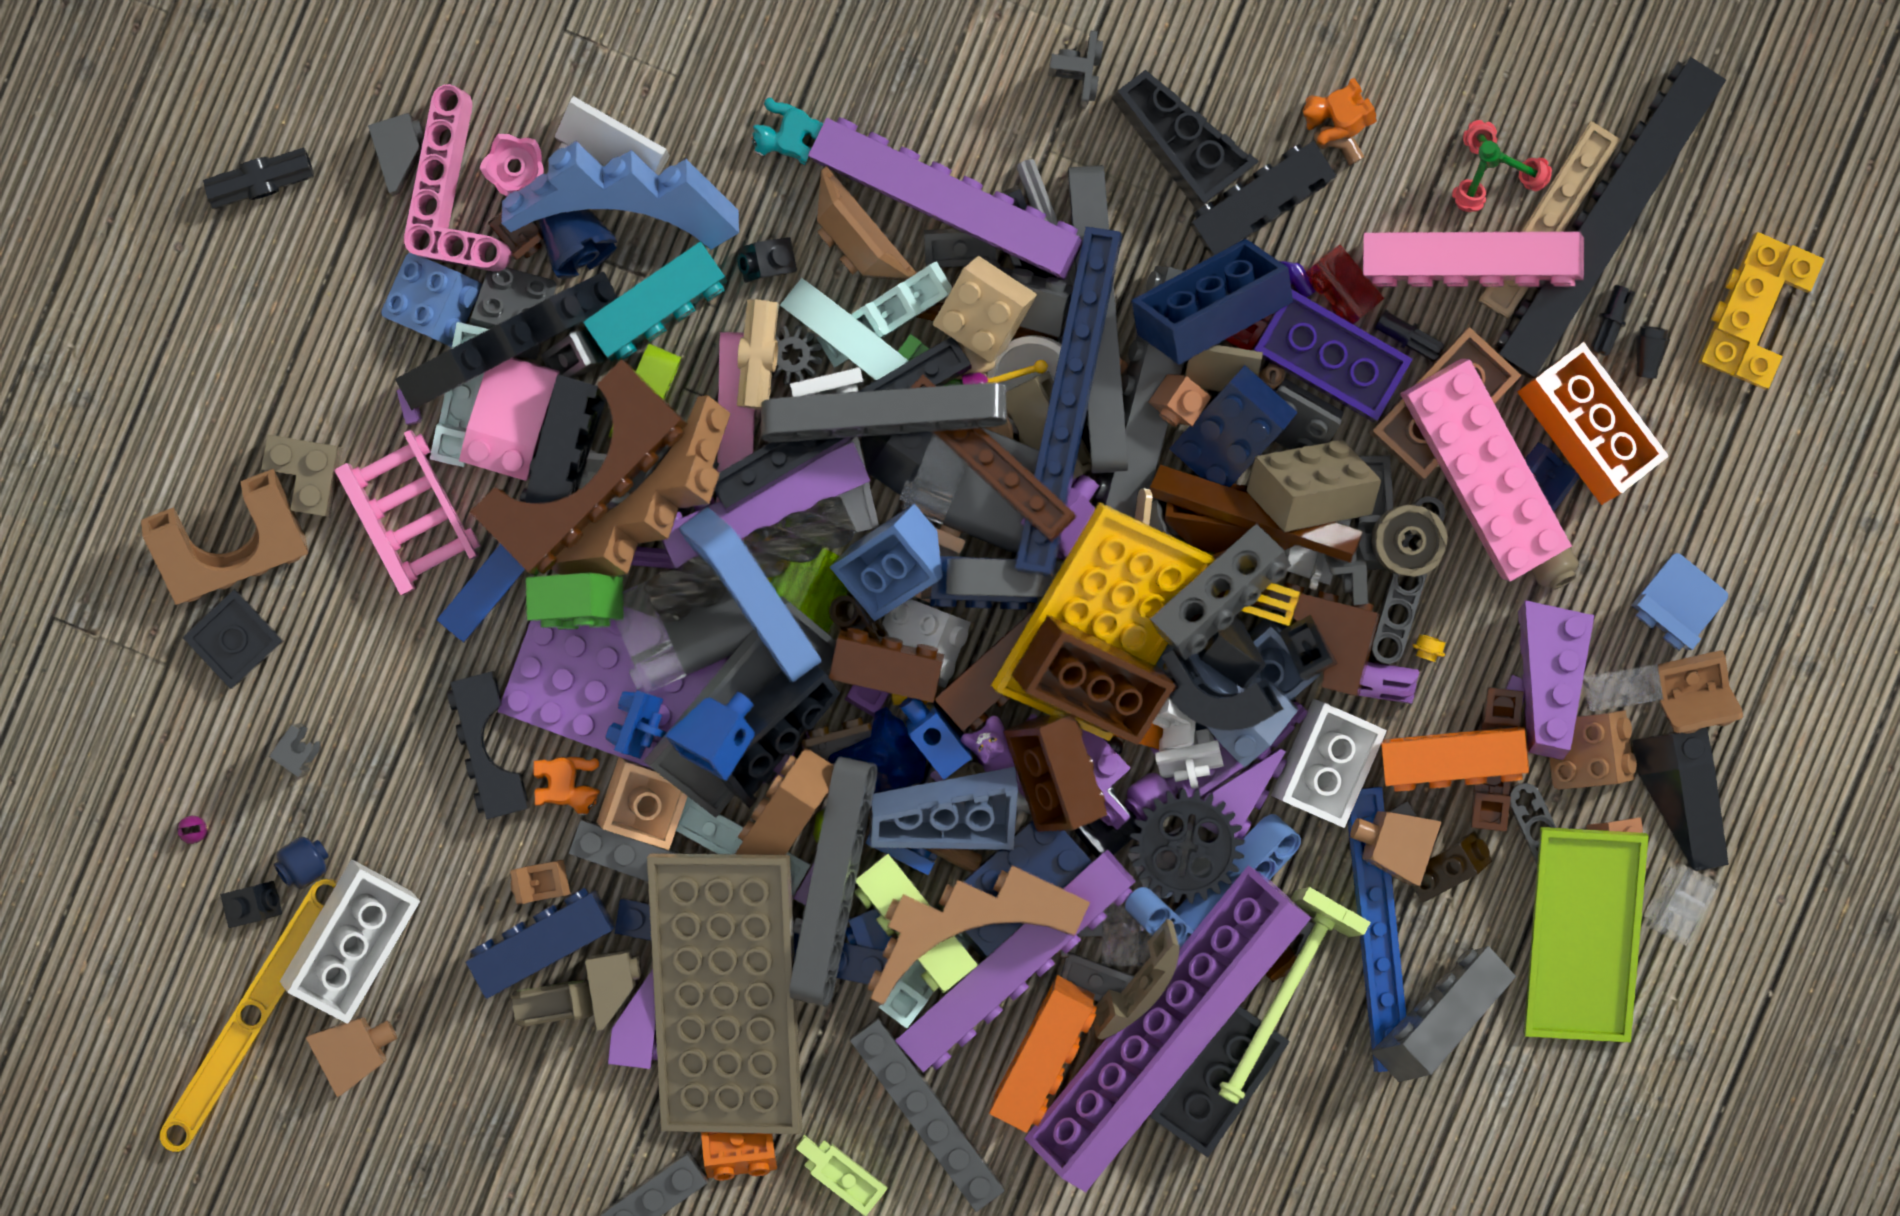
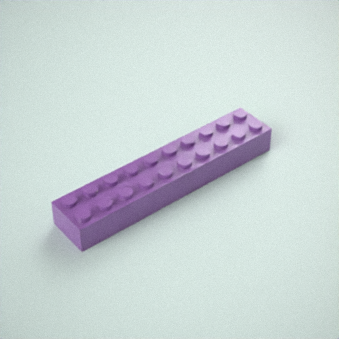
M1248 865L1179 949V958L1174 975L1159 999L1135 1022L1104 1040L1045 1112L1038 1126L1035 1125L1024 1139L1062 1179L1087 1192L1309 922L1311 917L1272 881Z

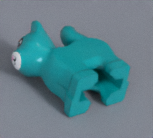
M768 97L764 101L766 109L772 113L781 114L783 118L778 132L765 125L753 126L754 132L751 139L755 146V152L765 156L775 151L785 156L794 157L801 164L806 165L811 147L805 145L802 140L807 135H811L816 140L823 123L810 118L803 110L783 102L778 103L771 97Z

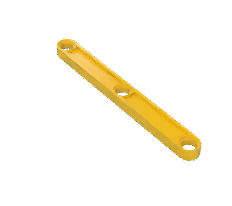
M322 879L316 882L307 893L160 1131V1141L167 1150L179 1152L187 1148L194 1140L286 992L280 980L324 907V904L320 903L317 899L318 888L321 885H330L335 888L338 883L337 881ZM247 1005L257 1006L261 1011V1019L255 1025L247 1024L242 1018V1011ZM173 1125H179L186 1131V1140L181 1145L172 1144L168 1140L167 1132Z

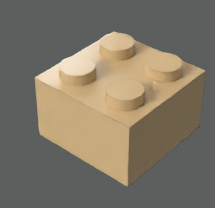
M977 256L963 268L932 325L992 363L1007 349L1037 294L980 256Z

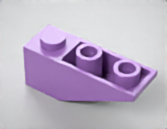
M1278 748L1263 760H1259L1211 791L1214 795L1212 802L1214 806L1223 800L1226 805L1222 813L1225 814L1233 811L1236 814L1229 823L1230 825L1240 824L1242 829L1235 833L1234 837L1243 839L1252 823L1247 818L1254 807L1259 810L1264 804L1270 792L1265 787L1271 777L1277 779L1287 763V760L1283 759L1286 751ZM1205 822L1201 825L1213 833H1217V826L1214 823Z
M653 969L612 1028L608 1064L650 1069L653 1060L657 1061Z

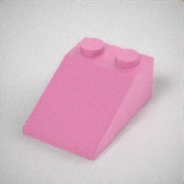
M512 358L485 372L467 425L459 461L527 481L531 476L529 474L530 463L534 454H537L540 431L546 419L556 377L560 371Z

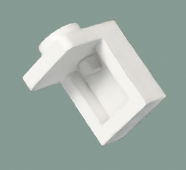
M1168 697L1153 721V724L1163 728L1162 747L1166 750L1194 744L1196 722L1181 712L1170 697Z

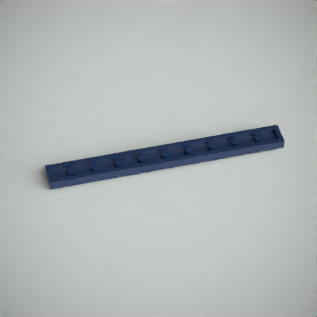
M1087 226L1034 475L1066 506L1068 504L1122 241V233L1120 231ZM1025 519L1015 567L1018 572L1053 577L1061 534L1051 543Z

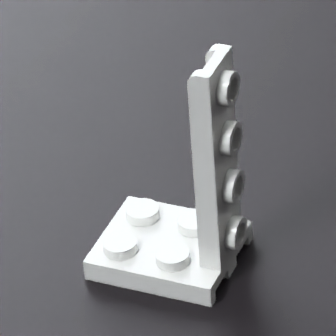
M855 368L792 383L790 386L793 397L854 393L858 392L857 387L864 386L860 368ZM855 437L845 443V445L854 443L865 467L859 439ZM869 482L836 496L845 535L879 527Z

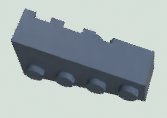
M1015 767L873 794L869 817L871 848L1014 850L1018 797Z

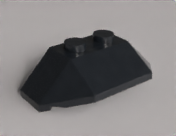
M929 431L861 436L868 474L910 503H915L925 513L948 509L966 464L933 433Z

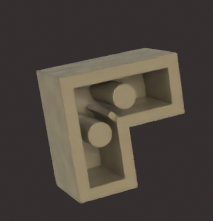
M267 434L261 469L266 471L274 469L277 473L296 476L290 510L331 517L338 477L334 469L340 465L342 448Z

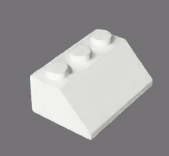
M574 96L570 100L555 134L556 140L561 142L559 149L565 148L577 141L603 167L611 159L620 157L632 150L659 175L670 157L667 149Z
M1313 699L1286 759L1287 763L1276 782L1271 796L1345 828L1387 730Z

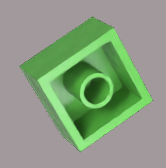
M594 573L526 577L527 620L541 622V628H557L558 630L579 629V626L607 628L611 627V621L624 620L623 577Z

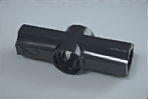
M303 147L272 158L261 157L240 164L238 169L209 177L203 180L207 198L212 209L215 210L245 199L256 200L279 192V188L309 180L315 176L306 148Z

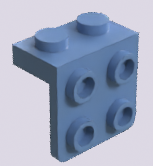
M408 253L384 303L381 314L393 322L452 347L457 322L466 324L470 312L477 302L478 294L483 284L434 261Z
M1677 553L1667 560L1631 606L1639 611L1636 617L1650 628L1656 625L1666 633L1663 639L1678 651L1682 648L1693 650L1701 640L1698 635L1727 601L1728 593L1684 556Z

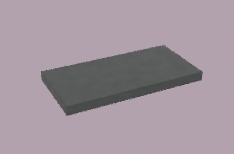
M781 596V600L822 660L817 666L829 677L837 641ZM755 630L743 641L671 729L705 698L710 697L726 706L737 692H740L750 700L782 671ZM666 733L645 758L644 762L716 818L735 795L719 777L680 756L666 738Z

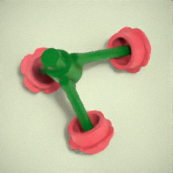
M1475 120L1468 125L1469 129L1464 131V144L1469 146V150L1472 153L1479 154L1480 162L1473 180H1463L1459 187H1455L1452 191L1455 204L1461 210L1475 212L1484 207L1486 190L1480 183L1487 168H1494L1500 163H1505L1519 170V179L1528 190L1540 191L1550 182L1552 168L1548 166L1549 162L1546 159L1529 158L1521 163L1500 152V148L1496 144L1497 129L1491 122L1484 123L1482 120Z

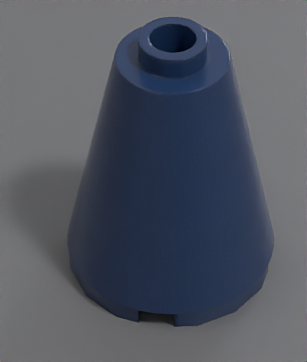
M590 209L563 212L538 219L550 264L557 278L568 279L579 275L576 269L585 265L591 270L607 260L617 248L614 244L617 243L615 236Z

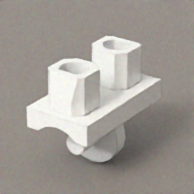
M1209 729L1195 731L1194 745L1178 749H1164L1161 738L1159 740V752L1155 753L1160 776L1164 779L1175 777L1176 782L1189 779L1191 789L1199 788L1198 777L1210 775V769L1224 767L1218 740H1214Z

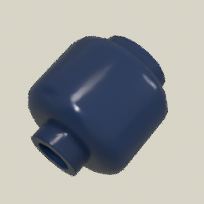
M300 836L277 851V862L274 863V867L287 887L293 885L298 889H303L326 874L327 868L324 860L329 858L319 840L312 843L308 838Z

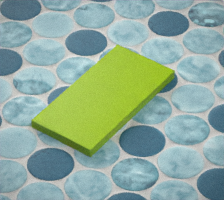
M1540 827L1524 1022L1525 1037L1631 1043L1649 838L1647 833Z

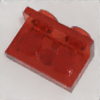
M1341 244L1306 271L1310 277L1311 286L1316 292L1324 294L1329 300L1334 314L1351 324L1356 323L1385 299L1372 282L1363 276V271Z

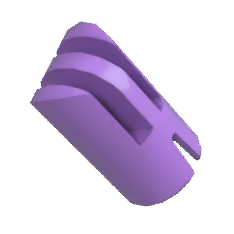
M1368 662L1359 696L1412 704L1419 670Z

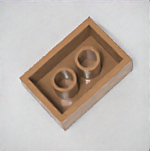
M806 747L798 759L791 755L780 772L785 778L778 775L765 795L771 800L769 801L763 797L751 816L756 822L753 823L748 820L737 838L743 842L735 854L786 855L828 792L834 765Z

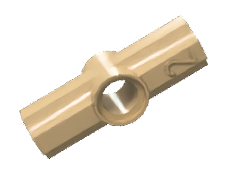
M747 300L744 337H741L738 347V368L740 369L738 407L761 409V402L770 398L772 372H775L778 359V341L775 340L778 302Z

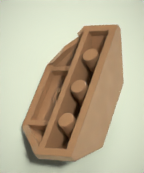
M827 166L821 170L817 223L821 228L817 233L829 248L835 244L844 255L839 259L852 275L858 271L862 277L900 281H906L915 275V270Z

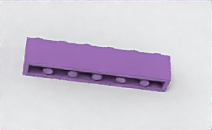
M854 443L843 444L728 513L721 502L715 503L713 497H711L709 504L694 506L696 512L684 518L681 512H677L669 538L661 541L675 569L700 558L679 531V527L706 507H709L730 525L740 539L863 485L869 482L870 478Z

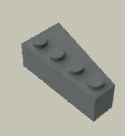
M1489 946L1475 950L1473 948L1466 950L1458 958V965L1451 972L1445 974L1437 982L1436 987L1371 1051L1398 1082L1432 1075L1516 978V975Z

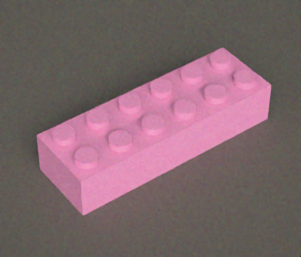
M1580 232L1364 233L1363 276L1371 280L1372 284H1376V287H1397V281H1408L1411 287H1433V281H1443V284H1447V287H1468V281H1479V284H1482L1483 287H1504V281H1515V284H1518L1519 287H1539V280H1551V284H1554L1555 287H1574L1575 280H1584V237Z
M1461 358L1400 393L1501 579L1512 581L1572 547L1470 359Z

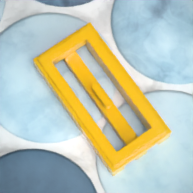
M1271 583L1266 589L1290 596V602L1286 603L1260 595L1257 601L1287 610L1285 617L1252 606L1244 607L1241 610L1290 626L1300 592ZM1225 590L1226 592L1224 597H1226L1229 594V590Z

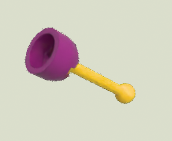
M1037 360L1033 366L988 378L980 372L962 375L963 385L1000 383L1034 372L1043 374L1047 371L1048 364L1044 360Z

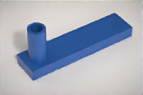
M500 544L437 618V621L465 643L524 573L525 568Z

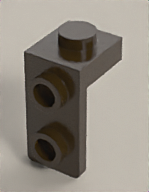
M1473 831L1461 838L1451 848L1430 858L1421 885H1412L1420 900L1426 902L1479 874L1493 861L1487 844Z

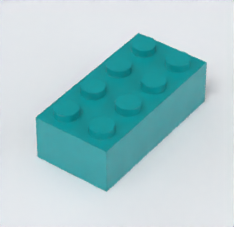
M700 241L586 319L583 323L609 360L613 361L616 358L619 361L621 359L626 360L638 351L635 345L646 338L649 342L655 340L667 331L664 327L665 324L674 318L680 322L696 311L693 306L703 298L710 302L725 291L722 285L728 281Z

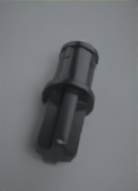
M1614 285L1604 313L1599 315L1601 322L1591 344V349L1595 353L1603 356L1610 354L1620 328L1626 325L1624 319L1636 294L1634 291H1629L1628 288L1620 285Z
M1387 309L1374 328L1401 343V348L1404 349L1406 346L1431 361H1436L1444 349L1442 342L1417 329L1418 324L1414 323L1412 326L1390 313Z

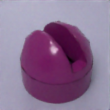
M191 815L179 822L177 832L182 841L188 844H195L205 838L207 825L201 817ZM196 825L200 827V832L183 834V828Z

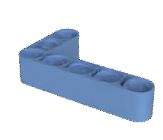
M706 507L679 527V531L690 547L714 569L778 666L792 683L822 662L761 568L730 525L709 507Z
M1270 814L1264 817L1244 837V844L1235 847V850L1241 852L1244 858L1233 859L1232 863L1240 870L1239 872H1227V876L1232 882L1230 885L1223 881L1217 883L1220 888V894H1217L1210 888L1207 890L1208 899L1204 901L1200 893H1195L1193 903L1190 904L1188 899H1186L1173 911L1149 888L1141 887L1132 892L1127 898L1125 909L1152 936L1166 919L1172 920L1180 949L1248 865L1270 880L1299 849L1301 838L1279 816Z

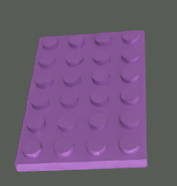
M623 607L624 620L611 621V627L607 628L579 626V629L558 630L557 628H541V622L530 621L501 701L502 706L499 707L498 712L651 768L644 760L660 742L661 737L654 736L651 747H645L641 759L615 751V746L605 739L609 726L613 722L624 725L628 713L620 710L618 706L622 692L636 693L639 690L662 698L663 702L658 712L662 714V718L658 728L668 732L730 657L686 676L662 621Z

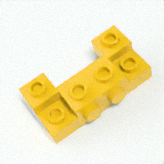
M1754 233L1739 269L1733 268L1727 279L1725 288L1730 290L1725 302L1719 301L1713 311L1711 320L1715 321V325L1698 363L1764 390L1769 389L1783 356L1757 345L1783 284H1788L1806 293L1811 292L1825 259L1797 246L1784 244L1762 233Z

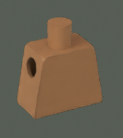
M1378 811L1373 823L1357 818L1351 828L1350 837L1366 843L1362 859L1405 884L1420 886L1442 822Z
M364 1016L351 1020L348 1024H338L314 1032L306 1037L337 1097L344 1094L383 1064L387 1059L381 1047L398 1039L394 1028L388 1020L371 1029Z

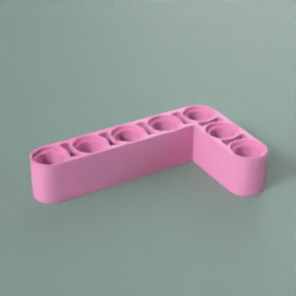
M442 85L434 91L431 99L404 234V244L410 253L429 260L493 272L501 271L509 265L511 260V251L505 242L486 235L448 229L472 113V99L467 92L453 85ZM452 95H457V106L453 110L448 111L446 107L448 99ZM450 129V141L441 146V133ZM443 164V176L435 181L433 170L437 165ZM435 198L437 208L433 214L427 215L426 205L431 199ZM428 233L430 243L427 248L421 250L419 247L420 237ZM462 239L463 250L459 255L454 256L452 246L457 240ZM495 245L497 255L493 261L488 263L485 259L486 250L490 246Z

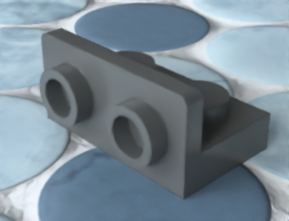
M1359 545L1351 563L1324 554L1330 573L1333 575L1338 574V578H1342L1343 591L1350 594L1353 604H1368L1367 565Z

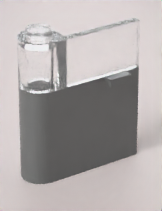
M982 428L1032 475H1035L1040 450ZM933 434L913 482L905 481L898 499L904 502L902 509H907L915 503L927 519L1018 555L1024 528L1021 521L1024 517Z
M701 557L623 591L624 618L623 620H615L635 668L629 670L637 690L644 687L646 693L732 656L754 630L714 569Z

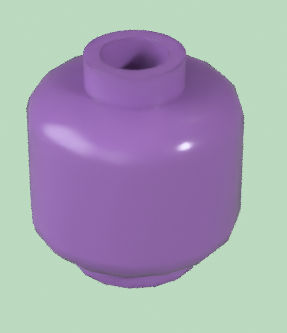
M1150 772L1128 788L1125 806L1135 814L1137 819L1145 820L1147 816L1142 807L1145 806L1154 810L1156 806L1153 797H1157L1163 803L1167 801V790L1172 793L1174 798H1177L1176 794L1179 793V790L1171 778L1164 779L1159 774Z

